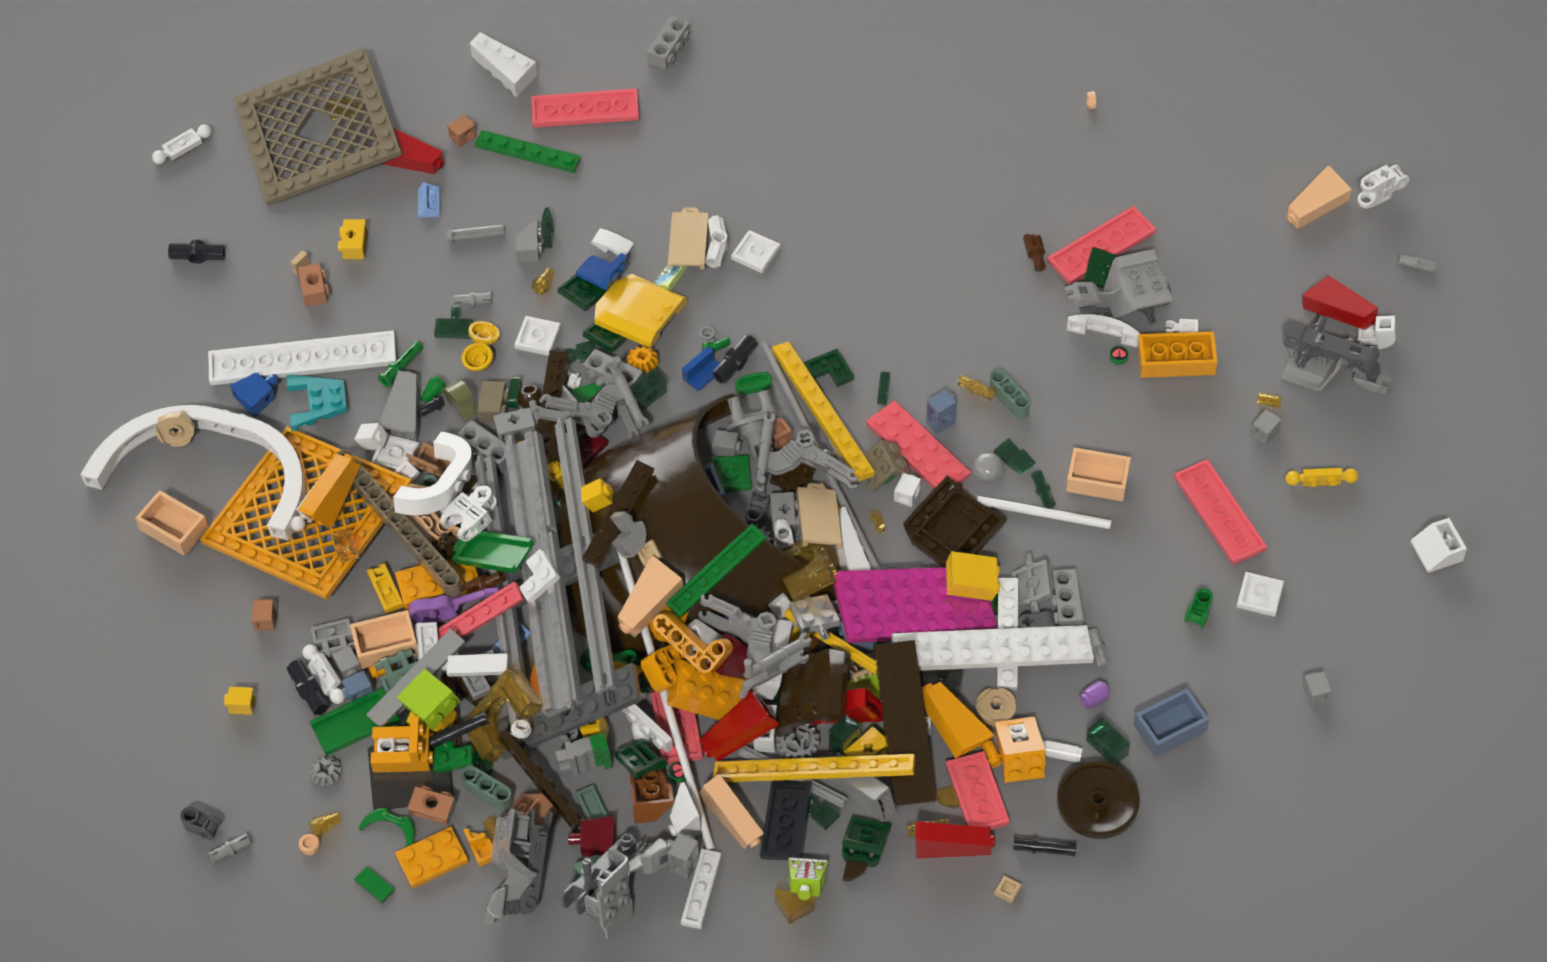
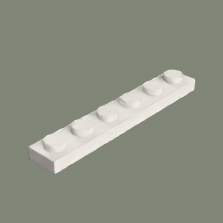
M998 578V582L1001 585L998 594V629L1018 628V578ZM1018 666L997 667V689L999 687L1006 690H1017Z

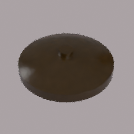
M1088 762L1078 765L1064 776L1058 788L1057 807L1061 818L1073 831L1088 838L1107 839L1123 833L1133 824L1139 811L1140 795L1136 783L1127 772L1110 763Z

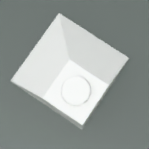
M685 782L680 783L670 815L671 825L668 828L672 837H677L679 833L683 835L688 834L693 837L701 835L700 817Z

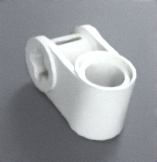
M784 519L775 521L773 524L774 545L786 554L796 556L789 522ZM780 529H787L784 533L778 532Z

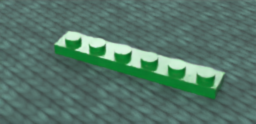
M481 130L475 141L476 148L571 173L576 172L581 161L580 155Z
M751 524L666 602V605L679 618L683 617L700 601L701 595L705 596L758 548L766 540V536Z

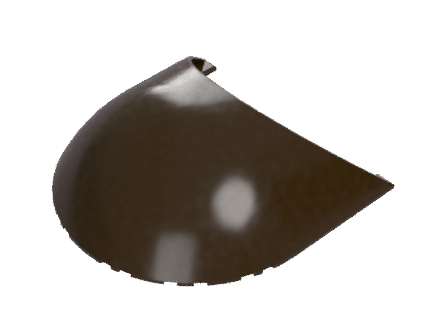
M733 394L721 397L605 451L583 468L585 485L601 478L612 487V502L615 500L636 460L654 468L650 480L630 515L633 518V522L642 521L644 523L647 535L645 543L650 540L655 541L663 557L659 561L681 577L683 585H686L749 527L729 507L711 484L702 467L696 445L698 429L731 415L727 400L733 398ZM564 488L553 504L560 549L573 543ZM612 504L595 512L589 509L593 534L597 532ZM767 540L705 595L706 600H708L711 594L722 601L740 608L742 612L752 613L755 618H758L764 612L773 614L768 604L782 593L787 596L790 602L802 600L800 596L802 590H807L810 597L827 594L831 602L837 600L831 577L801 563ZM638 554L627 558L635 585L645 568ZM619 560L618 564L599 572L609 639L612 642L611 652L616 654L626 650H633L637 658L642 660L648 656L641 632L636 637H633L630 633L625 634L619 628L618 615L630 595ZM579 581L565 586L570 620L575 631L587 638ZM699 601L690 609L685 625L687 626L695 619H698L700 611H702L703 616H706L707 611L722 618H725L726 615L701 605ZM651 638L655 651L658 650L662 643H664L667 646L669 645L665 642Z

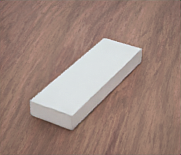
M507 653L448 656L447 675L448 677L507 675L509 656Z

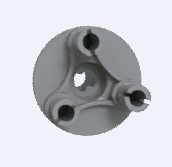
M769 390L757 393L762 409L751 414L747 413L745 400L742 399L740 401L739 396L727 400L732 414L730 416L732 423L725 426L726 431H741V435L748 442L753 460L758 459L759 456L758 447L760 446L759 440L762 436L764 413L768 414V419L771 418L772 414H775V420L778 418L775 406L772 405Z

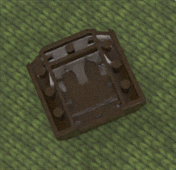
M946 476L907 518L903 526L913 546L941 567H946V561L951 551L977 555L1004 526L1006 518L992 508L990 510L964 492L962 486Z
M830 648L810 654L807 663H799L787 670L786 673H782L776 716L779 725L775 727V734L782 737L795 733L796 727L821 719L831 722L845 717L849 655L847 653Z

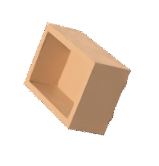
M1074 448L1067 478L1066 492L1123 501L1131 457Z
M160 490L135 518L140 531L184 556L209 528L204 515Z
M408 610L350 624L361 669L371 667L372 664L379 662L381 658H389L396 655L400 650L411 649L413 656L418 655Z

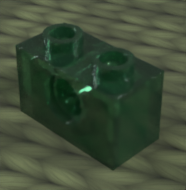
M654 368L629 386L634 398L638 401L637 404L641 412L667 393L666 379Z
M847 715L840 719L829 729V749L835 755L840 753L844 756V751L860 738V724L855 719H850Z

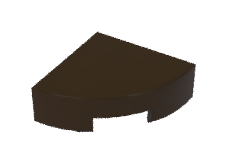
M847 860L843 881H853V879L863 875L867 869V863Z

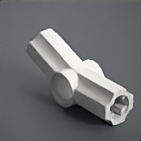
M719 215L708 219L711 243L705 263L711 268L721 266L724 254L728 249V237L724 220Z

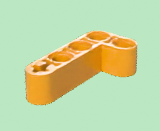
M672 612L659 614L653 620L654 628L701 673L717 670L732 652L733 646L730 640L726 638L712 641L707 646ZM678 631L682 634L681 640L677 636ZM719 644L723 647L722 653L718 650ZM692 645L696 647V654L692 652ZM706 659H709L711 662L710 668L706 665Z
M671 644L641 660V667L653 690L661 693L677 683V676L672 665L678 660H685L686 658Z

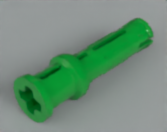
M414 341L395 363H390L388 369L383 374L378 375L379 382L383 386L390 388L393 385L398 370L403 371L423 350V345L418 341Z

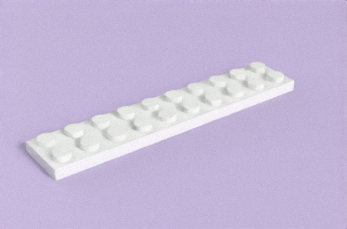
M394 330L208 351L210 386L235 383L253 373H259L263 379H266L271 374L276 378L286 377V375H309L388 366L390 363L396 362Z
M1087 625L892 633L891 638L892 643L915 640L919 671L1093 663L1094 660Z

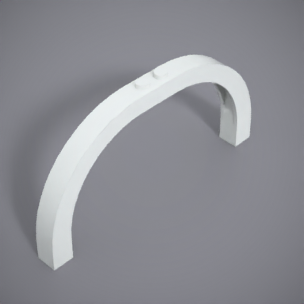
M199 405L166 407L143 414L129 421L101 443L80 474L86 486L102 490L120 461L138 445L156 436V425L160 416L183 411L193 421L194 428L211 430L255 442L268 449L281 462L285 474L284 489L280 502L267 524L272 537L289 541L294 532L290 526L293 517L300 515L296 509L306 497L305 476L298 456L289 441L279 431L260 420L244 414H236L226 409L221 410Z

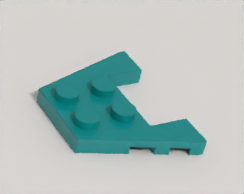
M286 375L288 392L305 389L308 391L309 412L290 414L292 432L299 430L298 427L305 424L310 426L316 420L322 418L327 420L347 412L343 380Z

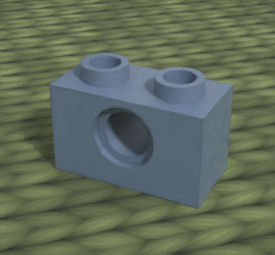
M946 390L927 400L926 422L936 434L956 423L957 400Z

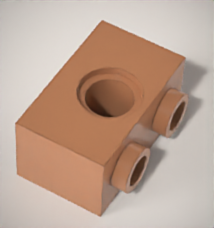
M320 263L298 267L305 306L327 303L326 295H329L328 285L324 284V281L327 280L325 269L321 270Z
M415 786L407 810L409 815L448 826L456 802L450 793L444 791L437 793L427 786H421V788ZM432 800L438 802L434 808L427 807L428 802Z

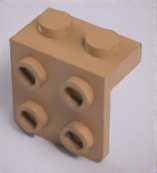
M425 442L417 457L409 453L405 455L409 459L408 463L425 472L426 470L437 478H440L451 464L450 461L435 458L434 447Z

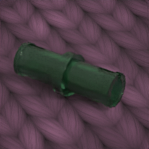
M1033 472L1031 478L1036 486V494L1040 496L1044 505L1043 507L1053 508L1056 503L1050 493L1051 488L1046 483L1043 472Z

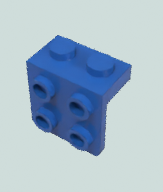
M620 253L611 264L591 255L577 269L576 275L607 290L625 272L627 268V255Z

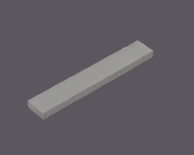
M450 628L366 715L378 727H384L404 707L396 697L424 668L434 676L448 662V656L455 655L465 644V641Z

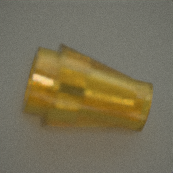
M545 268L532 281V289L535 293L542 295L548 292L554 275L551 269Z
M337 812L314 817L309 822V825L314 835L323 836L337 824H340L341 818Z

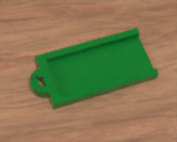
M482 531L466 542L457 539L458 541L453 546V550L456 553L452 560L455 564L516 573L533 547L534 542L531 538Z
M383 687L309 721L326 756L372 735L373 727L378 726L366 714L386 695ZM397 714L384 727H390L399 723Z

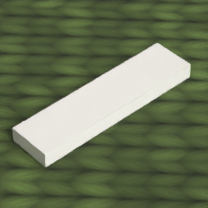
M701 849L681 919V925L702 929L722 857L721 852Z

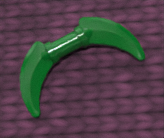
M387 808L373 810L364 817L359 826V830L362 831L366 826L374 822L388 821L401 828L405 835L406 847L414 842L415 829L408 816H395L388 812Z

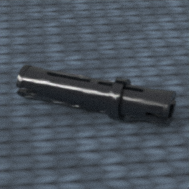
M482 712L451 727L447 726L444 728L445 730L429 736V741L433 748L449 741L453 742L459 736L489 724L488 717L485 712Z
M1014 837L1013 850L1030 851L1032 854L1040 852L1075 856L1076 843L1037 840L1036 837H1033V839Z

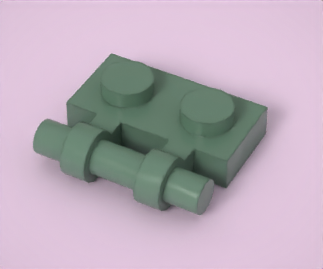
M411 649L400 650L396 655L389 658H381L379 662L373 664L376 671L383 668L385 670V674L379 676V679L386 694L417 663L416 661L411 663L407 661V658L413 656ZM400 661L402 667L392 670L390 665Z

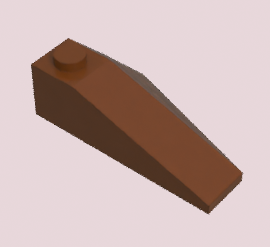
M641 752L649 761H652L644 752ZM658 769L638 779L630 773L635 824L656 821L674 804L671 784L666 781L665 775Z

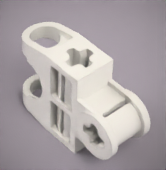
M1385 165L1366 175L1361 180L1360 187L1363 191L1358 195L1357 203L1360 207L1366 209L1377 206L1391 199L1393 192L1404 188L1410 178L1401 172L1399 165H1393L1390 168ZM1365 182H1369L1368 187L1364 185ZM1367 197L1370 199V202L1364 203L1361 199Z
M484 485L477 487L469 497L462 492L445 509L441 515L440 523L445 528L462 523L457 536L464 542L469 541L480 534L493 521L489 513L497 506V500L492 495L491 489Z

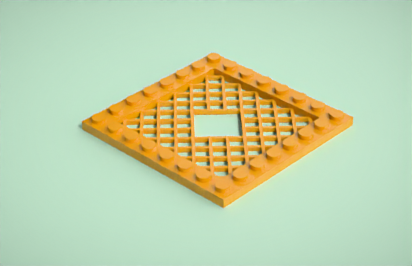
M286 427L281 434L289 441L296 454H299V462L305 476L307 495L310 491L309 484L318 481L321 476L320 470L327 468L336 453L341 449L299 431L292 432L291 428ZM268 450L200 538V541L203 545L328 600L384 522L368 504L367 508L357 511L356 504L365 501L363 498L354 500L353 494L358 492L351 487L348 495L351 496L352 501L343 503L342 508L353 505L354 512L344 514L341 508V515L336 518V521L342 520L343 526L334 529L332 527L330 530L320 532L318 526H321V524L316 522L308 524L301 530L303 538L293 540L291 535L289 542L281 544L279 538L272 537L271 535L264 537L263 531L267 530L268 527L267 525L262 526L261 520L272 517L274 513L272 505L279 504L280 499L270 501L269 495L280 493V497H282L284 487H281L280 481L285 480V475L279 477L278 470L284 469L281 462ZM353 455L393 501L394 495L401 486L407 487L409 484H413L409 478ZM315 462V467L305 469L304 463ZM317 471L318 477L307 479V473ZM277 482L278 488L268 491L267 485ZM267 497V503L257 505L256 499ZM269 507L270 513L259 514L258 509ZM256 511L257 517L246 519V513ZM365 513V515H364V516L362 517V519L359 521V516H358V515ZM356 517V523L346 525V518ZM258 521V528L248 529L249 523ZM245 525L246 531L235 533V527ZM316 527L317 534L306 536L305 530ZM354 528L349 535L347 529ZM345 530L346 537L335 539L334 533ZM260 532L261 538L251 541L250 534ZM247 535L248 541L243 540L239 537ZM332 535V541L322 543L321 537ZM276 538L277 545L266 547L265 541ZM318 538L319 544L309 547L308 541ZM261 542H262V543H263V548H261V547H259V546H257V545H255V544H258V543H261ZM305 542L306 548L295 550V544ZM344 542L338 550L337 544ZM334 545V552L324 553V547ZM292 547L293 552L282 555L281 548ZM278 549L279 555L272 553L270 551ZM321 549L322 555L311 558L310 551ZM307 553L308 559L298 562L297 555ZM294 556L295 562L290 561L286 558ZM333 557L327 564L326 558ZM323 560L324 566L314 569L313 562ZM309 563L311 569H308L302 565Z

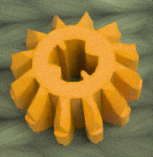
M644 345L642 348L636 346L635 350L630 349V355H627V364L643 371V374L649 376L650 372H655L656 367H658V356L652 347L646 349Z

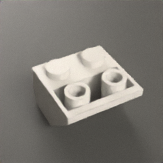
M1450 518L1430 524L1410 541L1427 573L1463 562L1467 551Z

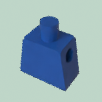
M253 373L231 384L230 388L233 397L255 418L275 399L272 387L279 382L273 374L263 379L259 373Z

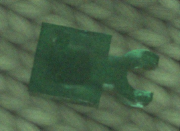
M588 341L576 344V349L574 350L571 348L565 349L564 352H568V355H571V357H568L567 364H572L578 359L580 363H584L594 349H596L595 344Z
M811 796L814 804L809 806V813H812L810 816L812 820L826 831L840 815L825 801L820 805L818 799L815 796Z

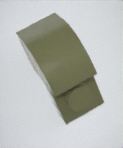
M455 380L441 389L449 405H454L462 421H466L478 414V406L472 397L473 394L462 380Z

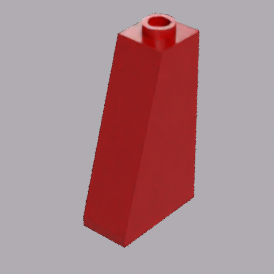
M393 128L402 155L380 163L435 175L444 166L445 161L443 151Z
M1329 275L1302 295V303L1305 310L1363 330L1376 323L1378 307Z
M867 688L847 690L844 718L831 722L821 719L809 724L883 721L881 701Z
M750 691L746 698L742 699L699 740L703 746L701 750L708 758L712 756L717 761H720L774 729L779 723L764 701Z
M916 822V859L991 855V847H995V837L990 835V827Z

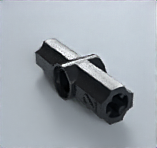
M197 239L192 240L190 243H170L168 246L169 259H188V261L195 264H200L204 260H224L226 255L224 244H206L204 241Z
M745 335L734 348L731 347L726 352L723 361L713 371L712 376L717 382L726 384L736 371L743 369L748 357L758 347L755 338L751 335Z
M302 660L292 661L286 669L294 681L302 700L305 699L314 716L324 714L329 708V704L324 695H322L315 677L310 675Z

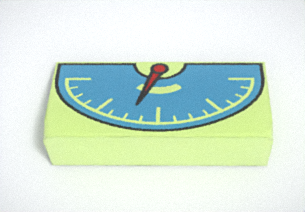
M667 265L655 284L672 290L688 266H673V269H668Z

